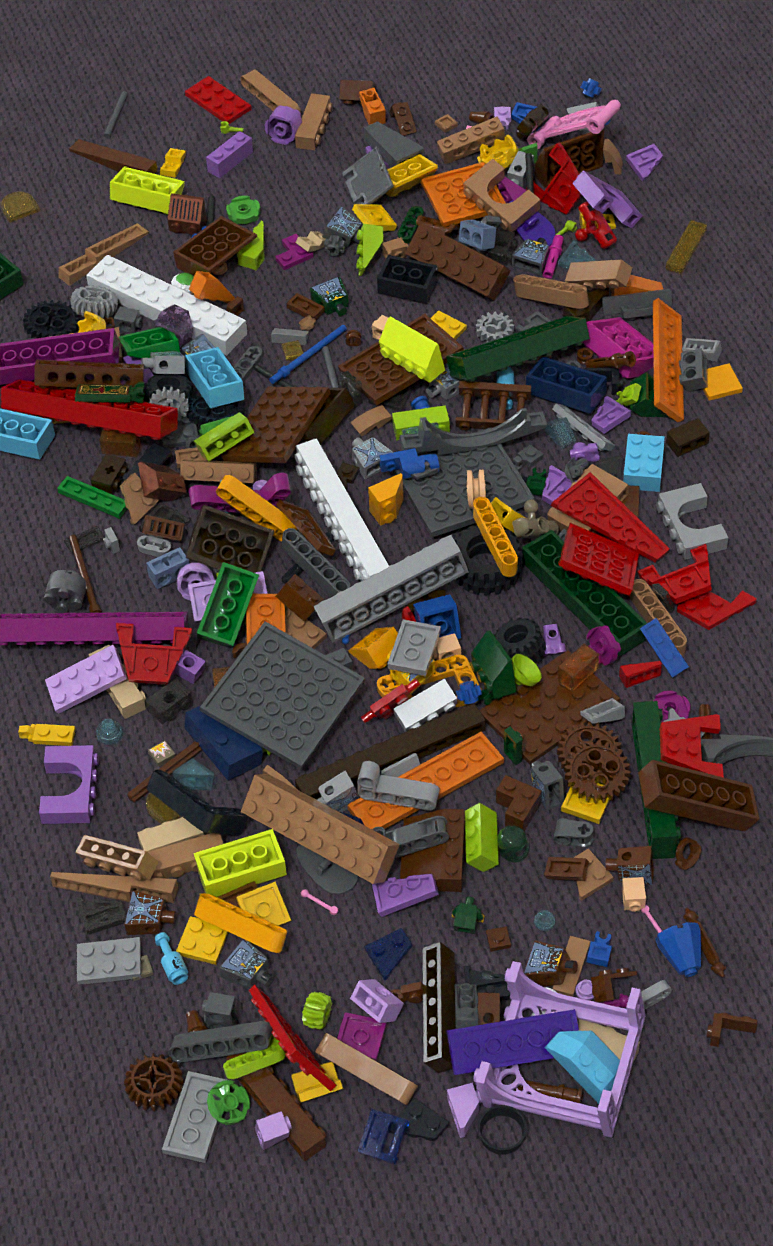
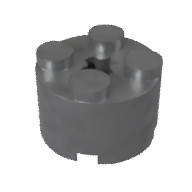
M57 570L50 575L44 601L55 608L58 613H67V611H75L81 608L86 590V581L78 573L72 572V574L65 573L66 570Z

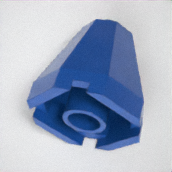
M686 922L682 924L683 928H678L675 925L658 933L655 940L660 951L678 974L691 977L698 973L697 970L701 967V931L698 923Z

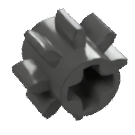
M330 235L329 239H325L324 250L331 256H337L340 252H344L345 241L338 235Z

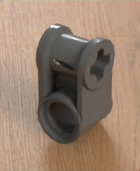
M566 818L558 819L553 841L560 845L563 843V845L589 847L594 841L592 835L593 826L586 821H574Z

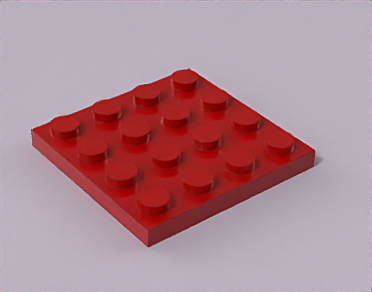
M570 523L566 531L558 566H561L566 571L575 572L585 579L596 581L601 586L610 587L620 594L630 596L633 590L639 554L619 543Z

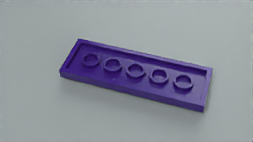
M572 1009L447 1030L454 1075L475 1072L476 1068H480L482 1061L490 1063L493 1069L554 1058L545 1049V1046L560 1031H579L576 1010Z

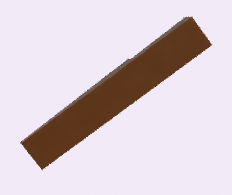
M78 139L69 148V151L117 172L123 167L153 174L158 171L155 160Z

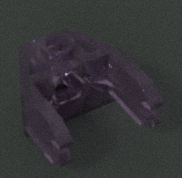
M174 304L162 310L158 318L154 320L155 328L163 327L180 336V353H182L181 348L192 341L193 326L188 310Z

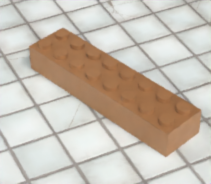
M269 774L254 775L241 809L242 813L372 884L385 882L400 845Z

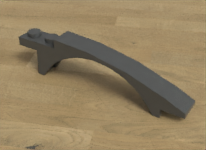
M522 408L510 419L494 428L471 434H455L438 429L426 417L420 418L418 433L400 435L399 441L402 451L413 448L416 449V452L436 450L438 455L470 451L513 440L546 428L547 422L543 412L527 413V409Z
M719 734V739H701L702 761L723 764L731 759L743 756H773V738L753 735Z

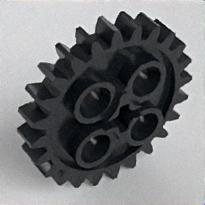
M51 300L50 303L44 301V304L37 302V307L32 305L31 309H27V313H24L23 325L24 330H27V334H31V338H44L77 333V330H79L77 322L80 321V318L73 311L71 305L67 306V302L60 304L59 300L57 303Z
M201 395V397L195 396V399L191 398L190 402H188L187 418H189V421H193V424L199 423V426L234 416L239 412L242 415L245 414L244 402L241 401L210 408Z

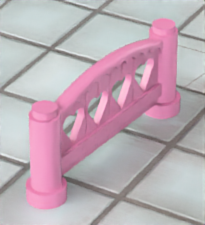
M611 100L606 106L587 108L561 118L553 116L540 129L528 136V144L537 143L538 149H540L549 137L583 128H588L590 132L598 134L603 130L604 125L620 110L621 104L618 100Z

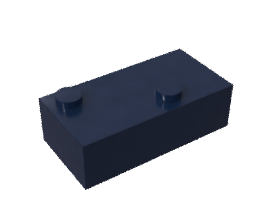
M542 356L527 374L526 385H531V395L591 414L606 395L607 377Z
M200 706L186 712L184 728L196 743L200 744V748L227 780L261 765L263 749L258 744L202 713Z

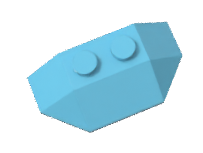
M560 1031L545 1046V1049L598 1104L603 1090L612 1091L620 1059L593 1031Z

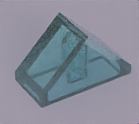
M567 417L555 418L547 422V427L542 429L561 450L577 441Z
M192 758L175 769L172 777L188 789L211 790L214 773Z

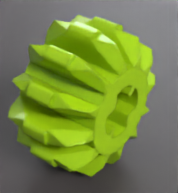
M311 992L302 1011V1021L305 1026L312 1029H323L332 1010L330 996L320 992Z

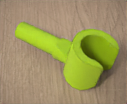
M227 121L221 122L220 130L223 134H227L230 131L243 132V128L229 127Z
M568 220L565 227L556 235H562L568 230L574 232L577 229L575 226L577 223Z

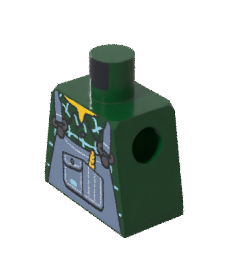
M340 277L310 288L311 300L324 306V313L326 315L334 312L339 316L346 314V307L349 306L348 294Z

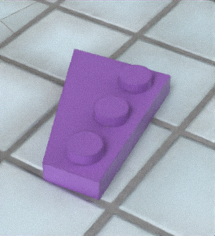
M432 874L408 876L406 879H396V877L388 878L385 882L372 884L377 910L381 917L439 895L436 881Z

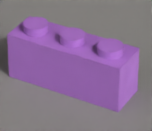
M240 131L206 157L207 171L221 178L253 153L252 138Z

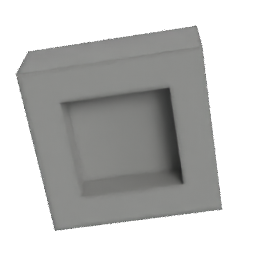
M112 528L105 529L103 541L106 548H110L113 554L119 552L118 539Z

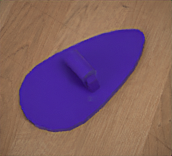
M539 212L533 214L516 229L523 241L526 239L537 241L538 238H544L548 246L552 244L553 238L556 235L553 225Z

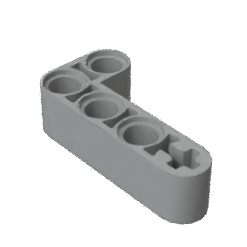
M372 761L362 763L357 781L358 795L363 799L423 810L435 809L440 791L439 787L432 783L380 775L379 765Z

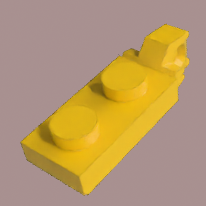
M31 724V726H19L18 733L20 738L28 739L33 744L72 746L75 726Z

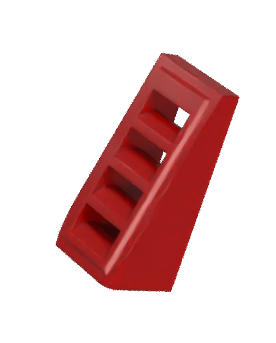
M661 661L623 665L620 666L619 677L624 686L628 688L661 676L662 663Z

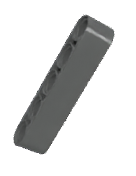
M288 528L283 532L282 549L330 597L341 592L339 590L344 591L350 588L349 581L296 529Z
M258 1021L182 1033L174 1037L168 1054L174 1062L182 1063L264 1050L269 1046L273 1028L266 1021Z

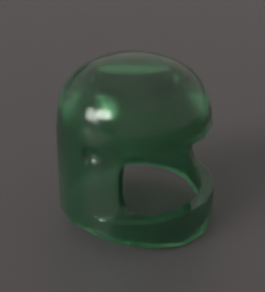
M508 825L500 830L497 836V844L501 857L510 862L523 861L530 852L524 830L515 825ZM526 844L525 853L517 857L516 852L521 850Z

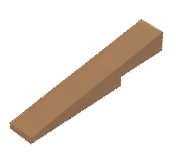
M137 223L86 248L85 255L59 267V278L69 286L87 275L106 255L116 256L146 236L148 231Z
M52 872L50 875L53 887L130 902L132 891H138L161 897L165 902L174 903L178 892L177 879L151 878L146 880L141 878L139 881L130 876Z

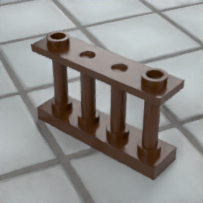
M459 381V395L464 396L462 417H456L455 419L456 427L461 430H469L470 428L487 429L507 421L505 420L507 399L518 400V412L524 408L525 400H531V385ZM472 396H480L482 398L480 418H469ZM491 397L500 399L498 420L487 419L488 403Z

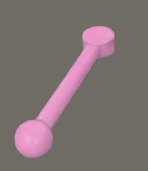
M306 889L301 891L302 897H308L328 909L332 915L338 913L336 906L331 907L309 894Z
M645 905V908H642L641 911L647 915L657 932H662L650 914L649 907Z

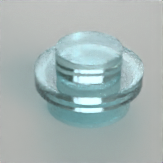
M542 910L535 915L534 924L539 930L547 931L554 927L555 917L550 911Z

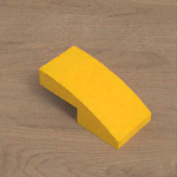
M170 148L165 155V163L160 168V175L176 178L185 159L186 151Z

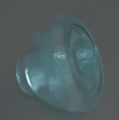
M104 719L96 729L97 740L105 745L116 744L122 739L124 734L122 726L112 719Z

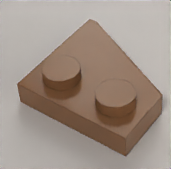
M136 473L131 474L120 485L122 494L125 497L126 508L129 509L131 516L130 523L136 524L159 500L144 497L142 482Z
M589 849L574 857L586 858L589 861L585 881H576L581 901L613 881L614 877L609 871H606V868Z

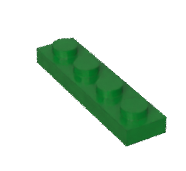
M69 476L57 488L59 494L119 519L128 509L124 499Z

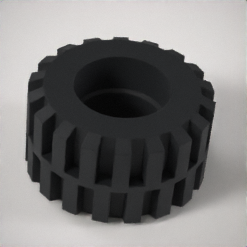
M158 374L149 378L148 383H146L148 403H150L152 394H156L157 389L163 391V387L167 390L173 387V391L180 389L179 394L185 393V398H188V402H190L191 382L182 374Z
M529 618L509 620L508 623L502 624V627L496 630L497 633H494L495 638L511 659L516 654H522L533 662H538L546 650L539 625L534 620H529Z

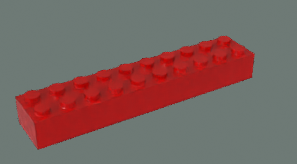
M18 379L1 387V408L9 411L39 415L41 418H55L56 421H71V424H87V427H103V430L108 431L119 430V433H134L135 436L139 437L150 436L151 439L155 440L162 439V437L171 434V432L178 428V408L148 402L138 403L136 401L77 402L75 401L76 389H59L57 386L40 388L35 386V382Z

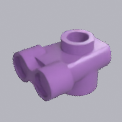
M578 442L570 450L571 458L574 457L575 460L585 458L591 462L600 461L597 443H590L587 446L585 443Z
M544 625L543 638L546 650L543 656L564 653L566 651L565 643L561 641L558 625ZM549 631H553L556 636L550 637Z

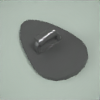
M302 845L297 847V857L301 866L324 891L331 894H343L354 888L358 881L356 874Z

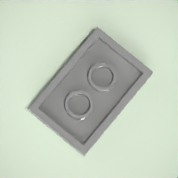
M403 619L387 664L388 669L426 676L441 633V626Z
M140 937L77 944L78 984L129 980L133 977L142 978Z

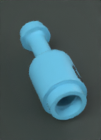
M508 366V369L504 371H497V383L515 384L514 371L511 367ZM509 398L507 399L506 410H510L513 401Z
M165 932L157 934L155 936V943L157 946H161L164 953L161 964L168 980L174 985L184 983L188 979V970L181 954L171 950L168 943L170 938Z

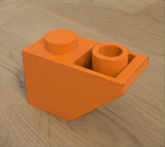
M375 88L360 91L359 96L368 124L371 125L375 122L386 123V110Z

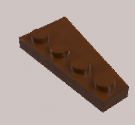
M279 499L276 506L322 555L328 554L333 556L336 549L308 509Z

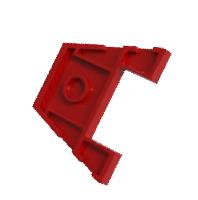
M559 142L556 143L549 156L561 168L545 191L534 181L533 187L534 194L540 199V202L560 212L569 214L582 196L572 184L580 174L563 145Z
M704 544L690 550L691 556L695 561L691 565L660 576L654 565L638 570V576L675 604L712 590L707 545Z
M709 591L679 603L677 612L710 630L728 620L730 616L742 612L746 607L753 606L757 598L741 591L730 603Z
M116 623L129 682L168 685L192 635V628L174 627L172 646L134 644L132 643L134 624Z
M715 714L661 722V760L672 765L723 777V764L702 761L700 732L719 734L720 715Z

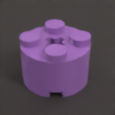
M278 106L265 123L267 135L269 134L272 137V141L284 145L293 141L302 123L301 113L288 106Z

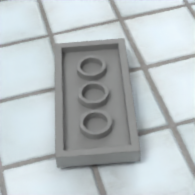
M188 1071L162 1148L163 1154L206 1163L218 1126V1121L212 1117L208 1110L207 1097L214 1085L226 1079ZM213 1094L215 1100H220V1098Z

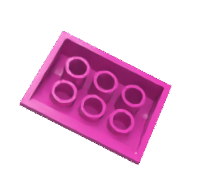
M621 317L587 322L590 339L583 341L586 348L594 351L599 358L610 357L614 353L625 354L628 351H632L635 354L636 363L633 367L623 366L619 369L622 377L627 379L639 377L654 367L653 343Z

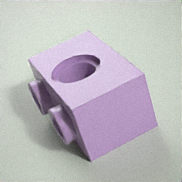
M375 979L359 980L350 998L379 1023L395 1021L404 1004Z

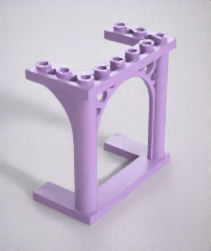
M513 961L511 968H508L505 974V981L508 984L507 989L510 991L511 1004L505 1009L504 1019L524 1018L522 1013L525 1009L532 1010L535 1016L540 1015L538 1008H541V1011H546L545 1014L554 1013L552 1011L560 1012L575 1009L577 1019L629 1031L612 1091L603 1090L598 1108L550 1097L537 1092L525 1082L520 1074L518 1064L512 1065L510 1069H506L508 1066L492 1069L490 1063L482 1061L480 1068L475 1070L474 1081L476 1082L483 1106L491 1108L494 1104L507 1105L517 1110L601 1129L603 1136L612 1138L646 1017L641 989L632 988L626 1009L559 994L546 989L530 980L524 974L521 963ZM506 1075H516V1080L512 1084H502V1079ZM519 1085L523 1086V1091L518 1089L514 1091Z

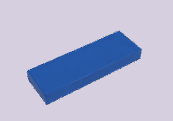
M657 618L640 628L672 678L689 667Z

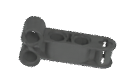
M434 816L388 832L383 827L372 829L400 844L395 858L442 844L449 839V834L446 832L447 819L443 816Z

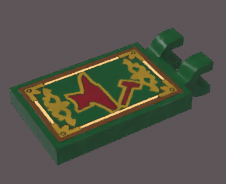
M137 382L133 387L132 385L78 384L75 401H136L143 403L145 397L143 387L145 382Z

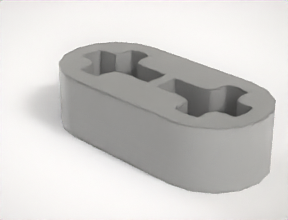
M144 535L137 540L138 550L145 554L159 557L172 551L171 543L164 539Z
M661 980L641 991L644 1010L670 995L672 988L666 980Z

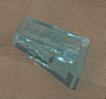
M573 240L559 259L558 266L569 269L571 263L596 260L585 249L581 250L578 247V243Z

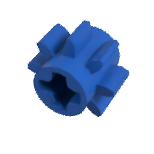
M590 78L587 82L583 80L580 87L584 89L583 94L592 98L595 94L599 96L601 88L598 87L600 83Z
M474 681L463 682L459 684L460 690H456L458 700L464 701V704L477 702L478 695L482 694L480 685H474Z

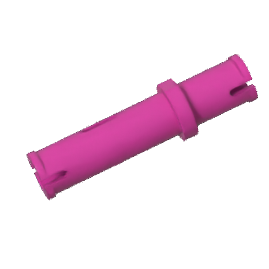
M555 235L552 245L549 247V255L543 272L544 278L551 279L553 277L558 257L562 253L561 247L564 237L561 235Z

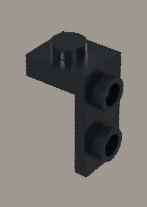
M583 368L584 370L606 376L607 382H611L612 395H616L619 389H623V378H619V369Z

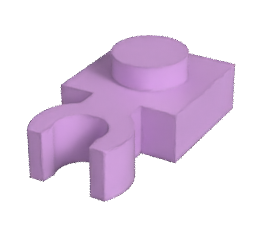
M494 107V117L498 116L501 124L506 126V130H508L509 122H511L510 107Z

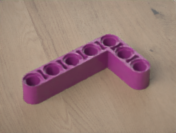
M277 473L260 490L253 491L278 508L276 504L279 499L285 500L291 493L288 474ZM195 485L188 490L193 509L200 510L203 505L223 512L241 513L216 494L217 486Z

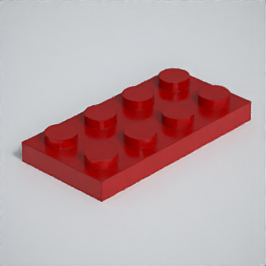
M209 76L185 91V96L221 121H227L228 124L252 110L249 103Z

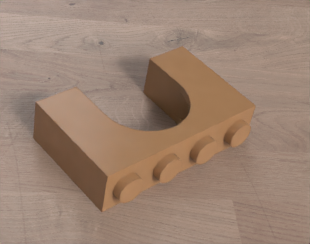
M491 159L463 183V192L467 198H471L488 215L500 217L502 222L500 226L512 233L540 209V199L528 189L511 203L503 204L492 200L488 193L504 179L505 168L494 159Z
M593 464L588 469H584L581 477L570 486L571 488L591 472L621 502L629 495L627 483ZM553 507L548 511V520L555 521L559 526L560 532L563 529H567L569 524L572 523L596 534V530Z

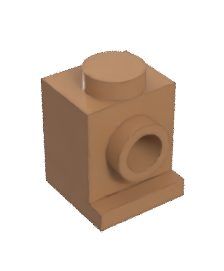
M401 237L382 243L385 260L388 255L407 258L405 251L408 244L404 243Z

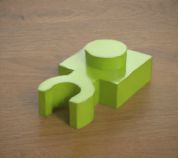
M635 383L625 387L623 392H617L616 395L619 396V399L616 402L622 406L636 403L641 386Z

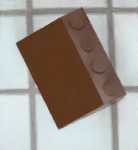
M604 129L598 134L589 132L561 142L579 174L583 170L590 172L603 167ZM555 145L544 148L535 163V177L544 188L548 187L561 168L549 156Z
M220 216L173 252L176 267L189 274H195L196 271L211 273L257 238V234Z
M441 809L404 818L403 826L434 816H443L447 819L446 832L449 834V839L442 844L401 856L400 879H406L408 876L432 874L438 891L462 892L465 809Z

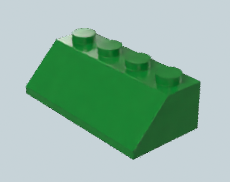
M225 562L222 563L199 625L197 638L218 645L234 646L259 574Z

